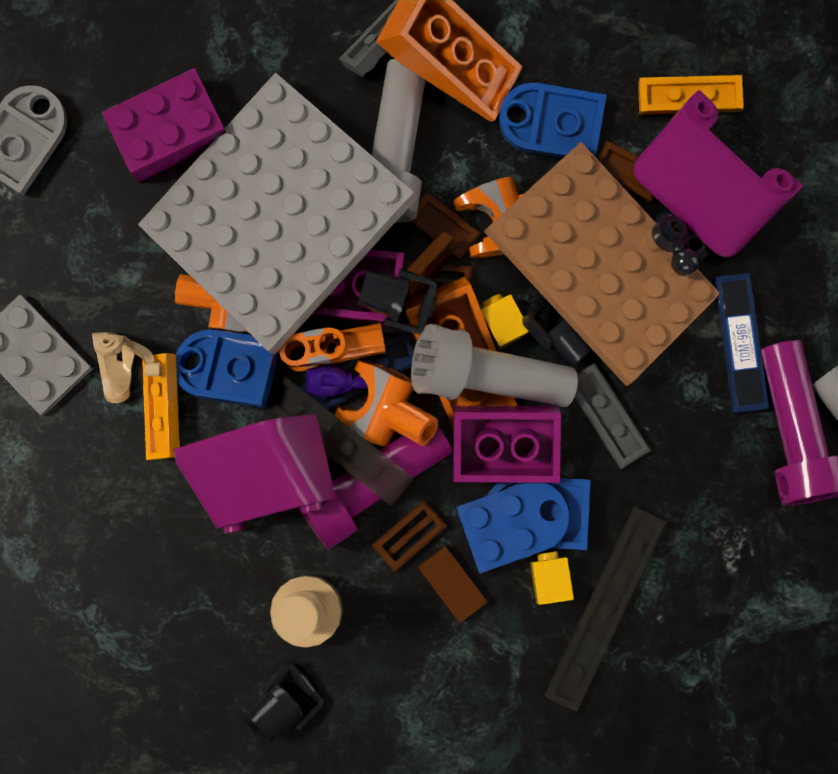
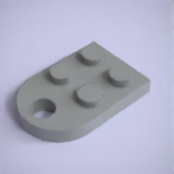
M33 85L19 87L6 95L0 103V181L23 196L61 142L67 128V115L62 103L52 92L43 87ZM39 99H47L50 102L48 111L41 115L35 114L33 112L34 103Z

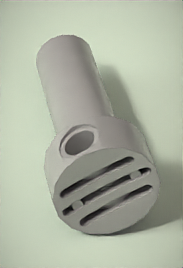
M392 59L387 64L371 156L417 195L418 198L395 222L405 223L411 222L417 217L422 181L417 176L411 174L410 170L426 80L400 64L396 59Z
M433 323L426 325L420 333L411 365V382L415 392L418 394H436L448 400L456 399L463 389L466 388L559 407H568L575 397L578 384L577 372L571 366L472 346L469 333L465 330H451Z

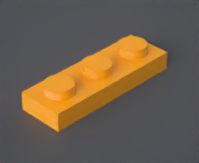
M742 75L639 78V115L676 114L698 90L714 103L718 113L741 112L743 110Z
M163 353L153 355L155 362L161 363V376H145V361L142 359L146 460L175 458L173 450L180 447L176 354Z

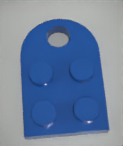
M541 83L522 84L510 91L502 102L499 113L501 132L508 143L524 152L564 158L582 142L596 157L606 95ZM512 107H520L525 111L526 118L520 123H513L508 119L507 111Z
M202 330L189 336L176 352L177 382L186 392L200 399L266 409L279 350L275 355L271 354L252 335L219 330ZM198 354L200 361L197 367L187 370L186 362L188 358Z
M560 478V483H546L563 495L570 511L568 530L563 539L552 548L588 550L591 480ZM498 482L488 495L521 483ZM547 501L543 504L541 514L545 520L554 521L560 516L561 508L556 501Z
M521 483L456 507L479 574L551 549L563 539L570 523V511L565 498L557 489L546 483ZM547 501H556L561 508L560 516L554 521L545 520L541 514V508Z

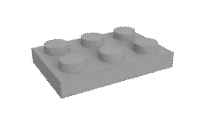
M19 295L0 313V374L39 415L44 416L93 368L24 296Z

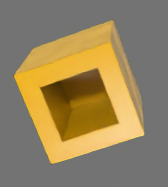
M497 294L482 303L484 308L481 309V312L498 351L529 335L530 332L522 324L523 316L511 294L504 298L501 294Z
M558 551L537 554L538 561L530 562L536 604L542 605L574 600L567 557L559 558Z

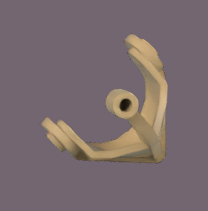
M115 332L92 333L104 396L107 401L121 403L129 398L135 354L145 361V376H161V363L155 362L152 353L146 347L131 341L126 336L117 335ZM122 350L123 361H118L117 354Z

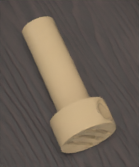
M306 575L291 579L279 588L272 600L270 614L273 627L282 639L292 645L307 648L320 645L334 634L341 623L343 607L341 597L332 584L321 577Z

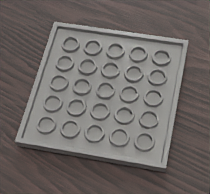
M277 73L265 83L225 128L226 133L217 137L138 224L273 355L277 353L418 198L410 188Z

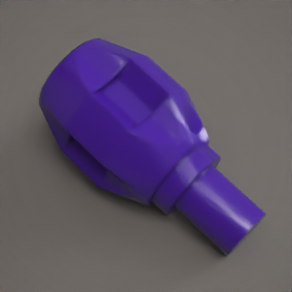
M318 366L308 369L306 373V391L315 396L333 397L344 394L346 391L350 392L351 389H368L365 380L360 375H352L351 372H346V370L336 366Z

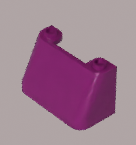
M698 90L641 153L633 165V172L636 179L677 218L682 220L713 252L722 257H732L764 227L803 185L790 173L780 168L771 169L760 178L709 130L718 119V111L714 103Z
M317 414L267 420L173 450L177 466L216 529L223 528L225 534L244 530V523L251 521V519L299 507L302 514L323 509L322 502L336 499Z

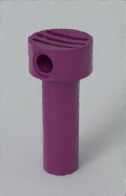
M793 340L767 346L761 350V355L787 466L774 471L782 506H794L838 497V456H829L803 343L800 340Z
M439 427L434 437L424 446L402 436L333 480L332 484L336 499L322 502L323 509L304 513L303 516L323 546L329 550L358 531L352 520L354 516L452 453L450 444Z

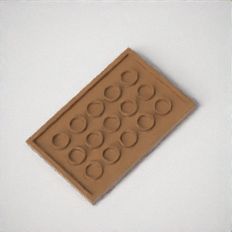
M582 142L572 149L484 231L626 386L631 384L719 296L717 289L698 269L689 276H680L673 271L671 267L672 252H666L659 248L652 238V228L656 223Z

